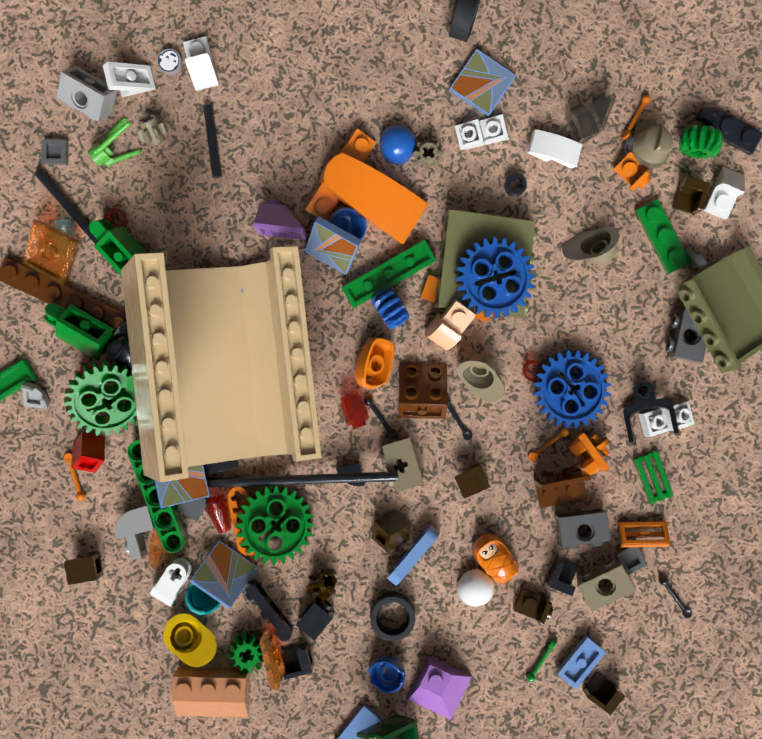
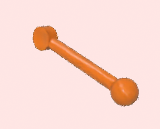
M644 95L641 98L642 103L627 129L621 133L623 140H628L631 137V130L645 105L650 103V96Z
M563 427L558 435L536 452H530L528 459L532 462L536 461L539 454L561 437L568 436L570 433L569 429Z
M66 453L63 459L70 468L77 492L76 499L83 501L85 493L81 491L75 469L71 468L72 454Z

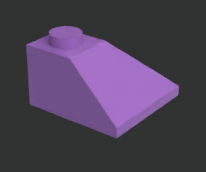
M267 200V203L259 204L253 228L259 235L307 240L308 235L289 210L284 205H281L280 201Z
M428 656L408 700L451 720L470 682L471 676Z

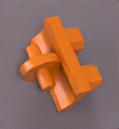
M578 431L573 435L575 439L566 448L575 458L584 451L587 453L589 458L580 464L584 472L592 475L599 470L605 472L610 468L598 452L600 451L604 457L610 453L606 448L610 442L607 437L600 439L594 433L590 436L594 442L592 444L584 432L580 433Z

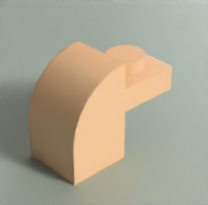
M455 299L443 315L440 313L436 315L424 331L425 336L444 350H449L462 338V332L476 314Z

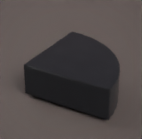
M359 462L336 467L337 473H362ZM364 482L348 483L352 486H365Z

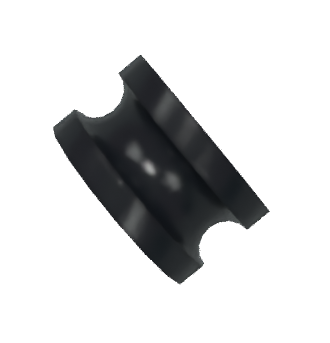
M518 173L510 175L504 184L506 193L512 197L522 195L527 188L525 177ZM517 179L521 182L519 186L522 185V189L517 188L513 191L511 189L512 185H509L510 181L515 182Z

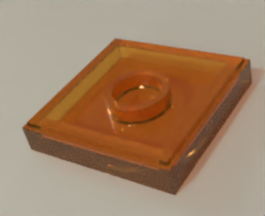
M40 220L33 221L23 264L61 285L68 284L80 241Z
M274 626L265 628L260 640L270 691L279 689L285 670L278 637L274 634Z

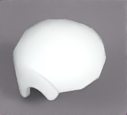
M468 570L456 584L457 596L463 603L470 606L484 605L493 596V579L482 570Z

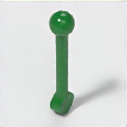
M554 638L532 672L527 674L526 679L528 682L535 681L536 673L557 643V640Z

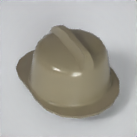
M643 120L635 128L632 144L633 155L639 164L646 168H660L669 157V152L673 146V138L664 125H659L652 120Z
M609 226L581 232L563 244L562 252L567 259L572 261L588 260L592 264L602 265L618 255L617 243L619 242L620 235L617 229Z
M473 351L471 356L457 367V375L476 397L486 402H496L503 397L505 393L504 384L496 373L495 362L489 356Z

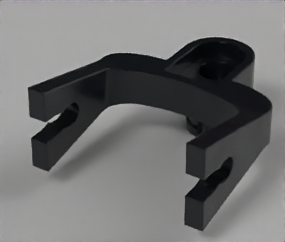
M647 382L638 383L634 389L636 403L629 405L623 411L629 443L631 445L637 444L631 418L641 411L655 408L669 410L674 434L676 437L681 436L673 402L666 398L657 399L651 384ZM642 388L648 389L645 396L640 394Z

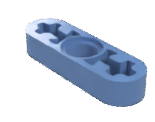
M431 524L428 525L410 546L412 549L408 553L405 552L389 571L386 578L395 586L398 585L435 542L440 532Z

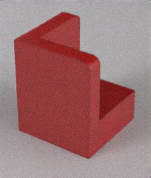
M81 432L73 443L71 468L95 473L105 461V437Z

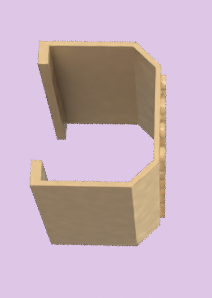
M298 246L272 247L269 249L271 259L262 263L236 267L165 270L164 253L134 254L121 269L143 472L145 476L158 482L189 478L188 467L258 456L289 454L293 455V461L295 462L322 458Z

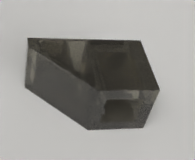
M603 93L591 100L592 103L586 106L581 103L570 109V113L565 120L576 142L583 143L598 136L604 130L616 99L615 93L608 96Z

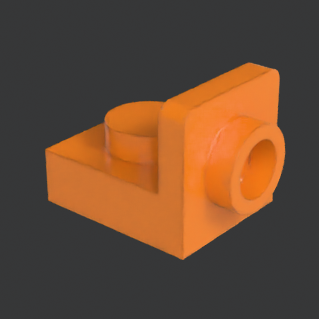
M632 150L613 169L631 185L629 189L632 191L637 187L642 189L652 179L649 175L653 169L639 164Z

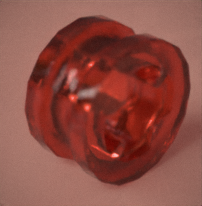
M111 208L104 214V219H107L115 228L122 226L125 228L127 226V215L120 209ZM113 214L121 217L118 225L110 222V219L114 218Z
M537 360L525 362L522 367L524 378L529 381L540 380V378L534 377V375L530 377L527 373L530 371L528 368L530 364L532 366L536 364L539 367L537 373H543L544 371L540 367L542 363Z

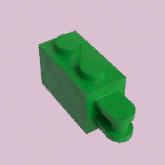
M100 219L90 223L89 230L98 240L94 247L120 276L121 269L134 254L147 253L123 226L115 228L107 219Z
M50 303L45 307V321L56 328V337L96 360L106 351V347L113 335L112 327L72 304L67 309L54 303Z

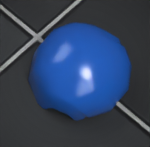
M395 124L383 130L380 136V150L382 156L389 163L400 165L408 162L413 156L416 141L413 132L407 126Z
M349 207L338 208L330 215L328 222L360 240L364 238L367 231L366 219L358 214L355 209Z
M389 655L376 659L368 670V673H370V683L380 691L388 694L398 691L405 682L404 666L397 658Z

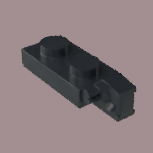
M703 107L695 118L706 126H713L721 130L724 143L749 156L754 153L762 137V131L722 110L715 109L712 111Z

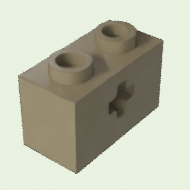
M409 436L382 444L383 450L379 451L382 464H388L389 471H398L399 475L398 481H388L390 488L395 487L397 493L424 484ZM400 458L402 462H407L402 471L398 467L394 468V465L397 464V459Z

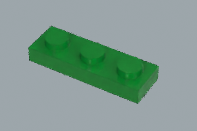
M658 199L635 211L666 274H670L691 263Z

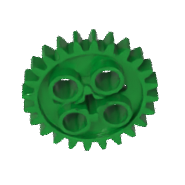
M104 360L102 367H98L93 362V369L90 370L83 366L84 374L75 372V379L77 381H68L70 388H65V395L67 397L64 398V405H67L66 413L70 414V421H77V428L85 425L86 433L95 429L96 436H98L101 430H105L106 436H109L110 430H114L116 434H119V427L128 430V422L136 424L134 416H137L133 374L132 370L127 372L126 364L118 368L117 361L108 366L106 360ZM108 381L116 382L114 385L111 386L105 385V383ZM88 393L94 394V396L90 398L83 397L85 394ZM123 399L129 400L124 404L118 403L120 400ZM99 412H107L103 416L96 415Z
M274 485L272 492H270L268 487L264 486V494L255 490L256 498L252 499L247 496L248 506L240 505L245 511L244 513H236V516L242 520L234 524L235 527L241 528V531L235 535L236 537L244 538L239 542V545L241 547L248 545L245 550L247 555L254 551L253 560L256 561L262 556L261 562L263 564H266L268 558H270L271 564L275 565L277 558H279L285 564V556H289L294 560L293 552L296 550L302 554L303 552L299 546L301 544L308 546V542L304 538L305 536L310 537L313 535L307 531V528L314 526L313 523L307 522V519L311 518L313 514L305 513L310 506L308 504L301 505L304 499L302 496L295 499L296 491L292 490L287 494V487L284 486L281 492H279L278 486ZM278 501L281 506L279 512L271 514L269 511L271 503ZM287 509H290V513L288 515H285L282 519H280L284 515L285 511ZM293 518L296 519V528L288 531L286 529L287 521ZM256 519H262L263 527L259 531H253L251 528L252 522ZM272 520L277 522L278 529L271 528L270 522ZM268 531L264 538L259 541L258 538ZM273 536H278L280 540L278 546L269 548V539Z

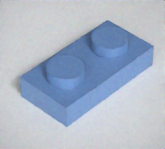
M585 634L556 670V673L574 689H577L606 654V651Z

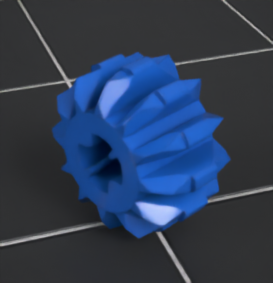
M387 287L384 290H380L372 297L373 306L388 328L400 327L409 319V313L391 288Z

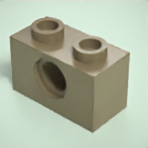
M613 558L608 559L601 564V567L595 570L587 569L577 578L578 588L591 611L636 591L635 584L621 558L616 560ZM606 578L611 580V583L607 586H602L599 584V581Z

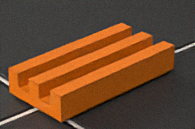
M667 521L617 523V529H619L618 536L621 540L620 548L668 547L670 545ZM662 528V531L625 532V529ZM657 537H663V538H664V539H652V540H627V539H626V538H657Z

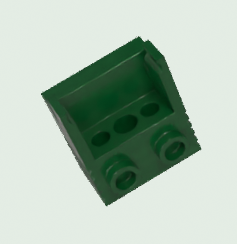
M395 714L356 734L357 737L362 739H373L375 737L376 739H418L417 720Z

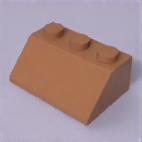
M178 667L172 676V703L176 715L248 718L250 674L247 669L240 673L239 669Z

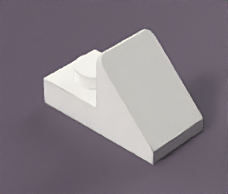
M207 37L183 42L187 57L185 62L195 90L218 86L219 83Z
M106 62L103 65L108 90H120L122 97L156 89L149 65Z
M723 166L703 211L724 220L728 219L736 198L745 193V176Z

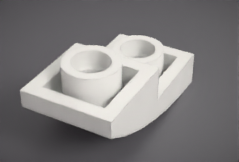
M503 114L481 121L476 119L455 126L461 150L509 139Z
M535 129L532 132L527 153L546 162L554 160L572 169L577 167L583 144L554 133Z
M689 401L673 404L679 429L695 424ZM658 408L639 414L644 437H652L667 431H673L669 410Z

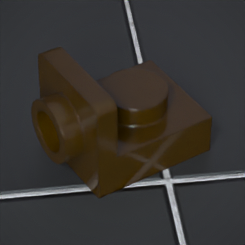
M522 587L513 610L535 619L538 624L544 625L545 621L549 620L552 615L553 606L548 597Z

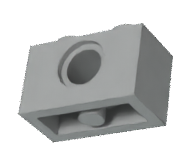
M75 65L61 72L56 98L65 102L67 106L86 114L88 118L99 122L111 115L117 90H108L107 83Z

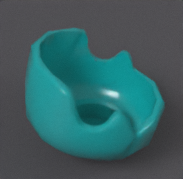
M192 583L186 589L185 604L191 612L198 615H207L217 610L221 605L220 602Z

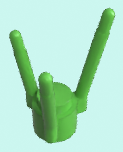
M123 117L99 142L88 150L90 157L98 166L106 164L110 167L116 162L141 153L140 149H136L113 158L111 157L114 151L109 144L131 125V122L127 121L126 117Z

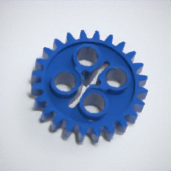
M496 237L491 238L490 244L486 238L481 240V246L478 243H474L472 245L473 251L469 249L464 251L468 258L461 257L459 259L463 267L455 269V271L461 273V276L455 278L454 281L461 282L462 285L456 291H464L465 293L460 300H469L467 308L475 305V314H479L484 310L485 318L489 317L491 312L494 318H499L500 311L504 317L509 316V309L513 313L518 312L517 305H526L522 298H530L532 296L527 289L535 288V285L529 283L530 279L536 277L534 274H529V270L534 265L526 264L530 256L522 257L521 254L524 248L515 250L516 242H512L507 246L506 238L501 239L499 244ZM500 256L505 257L508 261L506 269L501 268L498 264ZM477 263L482 264L485 268L483 276H479L475 272V265ZM511 270L515 271L514 275L475 286L476 281ZM507 280H511L515 285L512 293L506 289L505 284ZM484 287H488L492 292L490 300H486L482 295Z
M565 350L563 356L560 353H555V360L547 357L548 366L539 365L543 372L534 374L539 378V382H532V385L538 387V390L532 392V395L539 396V399L534 402L535 405H542L539 413L544 414L548 412L546 420L550 421L554 418L555 425L559 426L562 422L563 427L569 428L571 423L574 428H578L579 421L585 426L588 425L587 418L596 421L595 412L603 414L600 405H608L603 398L604 396H611V393L605 391V388L611 386V383L604 382V379L609 376L608 374L600 373L604 366H595L597 358L588 360L589 353H583L580 357V351L574 350L572 355L570 350ZM573 366L578 370L575 378H571L569 373ZM559 372L562 373V376L565 379V381L562 378H560V376L558 375ZM556 380L559 384V389L553 393L550 386ZM569 385L575 386L572 389L575 394L568 393V391H570ZM589 385L592 393L586 398L584 388ZM578 398L583 401L584 406H581V403L578 400ZM571 400L573 408L567 412L565 410V403Z

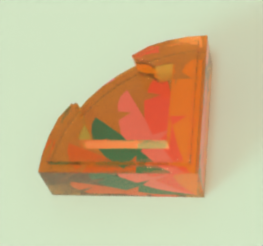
M157 535L151 539L148 546V560L151 567L155 569L171 553L164 550Z

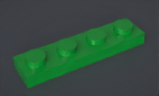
M423 240L341 288L353 309L372 299L380 290L395 286L437 260L426 241Z

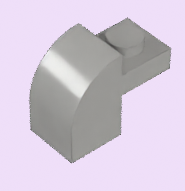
M147 504L126 512L116 525L115 537L116 539L126 537L125 550L127 554H130L132 560L142 558L147 554L142 532L155 528Z

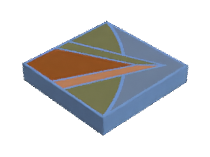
M476 49L449 91L489 117L514 81L516 75Z
M318 216L314 222L305 252L346 275L362 240Z
M203 465L188 467L189 478L166 482L155 480L160 508L210 497Z
M219 540L193 575L190 582L230 609L258 567Z

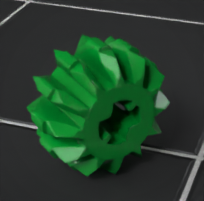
M693 125V127H686L679 139V150L681 154L688 155L689 158L708 159L709 157H716L722 148L723 134L721 130L713 126Z
M244 631L243 637L236 635L234 637L235 642L229 644L228 648L231 652L227 655L228 659H234L231 666L236 667L239 665L240 673H243L244 669L247 668L248 673L252 674L254 668L260 670L263 666L262 663L267 662L268 656L266 653L269 651V646L263 645L265 637L259 640L256 639L258 636L257 632H254L252 637H250L248 631ZM247 649L252 651L250 656L245 655Z

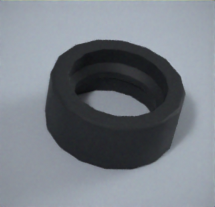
M458 0L450 26L449 37L464 42L468 41L480 0Z
M386 592L377 597L370 611L371 626L375 634L388 641H399L410 634L416 619L414 606L409 598L398 592ZM387 603H399L406 610L407 619L401 628L390 630L381 625L379 611Z

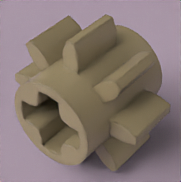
M147 115L138 121L140 126L136 127V132L141 142L147 140L149 145H157L165 140L164 134L168 132L163 118L157 120L155 115Z
M427 138L425 144L417 143V148L420 151L413 152V157L419 158L417 167L423 164L426 166V170L429 171L430 165L439 166V161L436 158L443 157V152H438L439 142L434 145ZM424 151L427 153L432 151V158L430 156L423 157Z

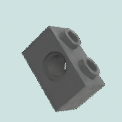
M687 309L677 310V314L675 313L671 319L672 337H669L666 342L667 357L693 363H703L707 346ZM686 329L691 333L689 342L685 341L683 337Z
M602 508L554 514L558 543L565 547V549H578L581 544L602 546L604 545L603 542L611 541L608 514ZM586 524L587 531L583 535H578V527Z

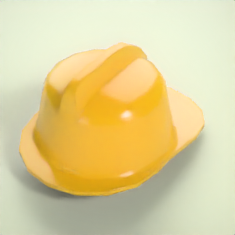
M181 613L168 620L163 631L164 643L181 661L189 666L200 667L213 659L217 643L215 636L208 628L190 614Z

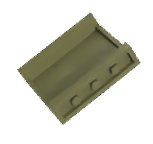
M449 209L445 213L434 309H448L455 299L467 306L468 299L460 300L465 294L464 291H456L462 285L461 282L454 281L455 278L461 276V273L455 271V269L463 267V264L459 262L461 257L468 258L464 251L467 249L473 251L472 245L478 243L481 246V240L485 238L489 244L493 237L497 238L498 244L501 239L506 238L507 246L512 242H516L514 249L518 250L523 247L524 250L521 256H530L526 264L533 265L535 255L532 252V246L537 239L535 221ZM500 256L498 264L501 268L506 269L508 261L505 257ZM477 263L475 265L476 274L479 276L484 275L485 268L482 264ZM511 270L476 281L475 286L514 275L515 271ZM507 280L505 284L506 289L512 293L515 285L511 280ZM484 287L482 295L486 300H490L492 292L488 287ZM523 297L522 299L526 305H517L518 312L516 313L509 309V316L507 317H514V319L524 318V314L528 312L529 301ZM474 305L473 307H471V308H469V309H471L473 312H475L476 306Z
M749 245L732 252L675 286L680 299L721 374L740 369V363L762 349V268Z

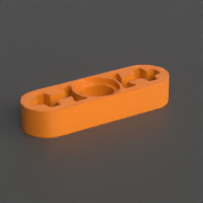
M233 487L227 495L235 534L241 531V528L234 526L238 522L236 513H244L245 510L240 509L235 512V508L239 507V502L237 499L234 500L233 496L239 490L240 494L245 495V498L241 500L242 504L248 506L249 502L246 497L251 496L246 487ZM256 520L251 525L253 531H258ZM235 535L238 550L242 554L247 555L245 553L247 546L241 547L239 545V542L244 538L236 537Z

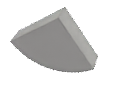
M26 381L21 385L23 406L47 409L50 406L47 394L40 387Z

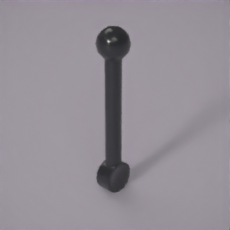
M365 397L364 404L369 406L388 431V437L391 439L397 436L396 430L391 429L373 404L372 397Z
M448 397L447 408L462 430L463 438L470 440L472 433L466 430L450 404L451 399Z
M665 576L660 577L659 583L665 586L682 610V615L685 618H690L692 611L681 602L668 584V578Z

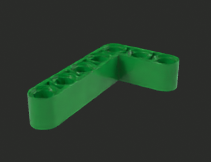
M140 439L135 440L128 446V457L161 544L167 552L176 553L187 544L188 533L180 512L176 510L177 505L160 508L159 500L154 497L156 489L155 480L144 475L142 456L137 452ZM163 512H168L171 515V523L163 520ZM174 534L180 538V545L172 543L171 535Z

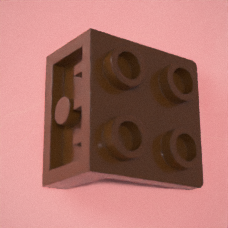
M401 362L399 364L398 418L446 419L448 406L447 364Z
M577 467L564 468L561 474L554 475L553 472L539 474V478L533 479L539 507L544 508L587 499L584 481L591 480L590 474L581 469L577 470Z

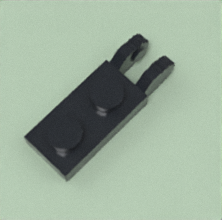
M253 579L245 588L247 599L251 604H256L260 608V614L268 624L272 623L275 627L274 634L276 637H279L283 642L289 641L293 631L292 625H290V622L258 581Z

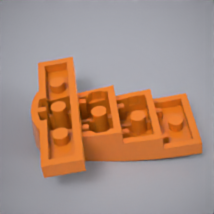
M355 128L341 151L333 156L324 166L320 175L319 185L303 210L316 219L319 216L327 220L340 200L347 207L355 209L358 214L364 216L378 230H382L398 243L404 244L427 208L428 203L393 179L364 163L376 142L358 128Z

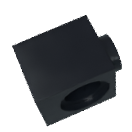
M315 597L298 618L296 626L315 641L333 619V606L327 600L320 601Z

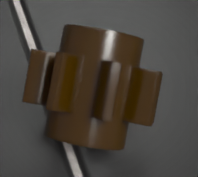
M320 568L308 575L310 581L306 587L312 594V597L320 596V599L324 600L329 598V595L336 593L334 588L337 580L332 571L324 573V569Z

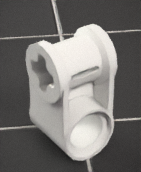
M185 558L174 560L159 578L150 595L171 607L191 574V563ZM177 568L181 569L180 575L176 573Z

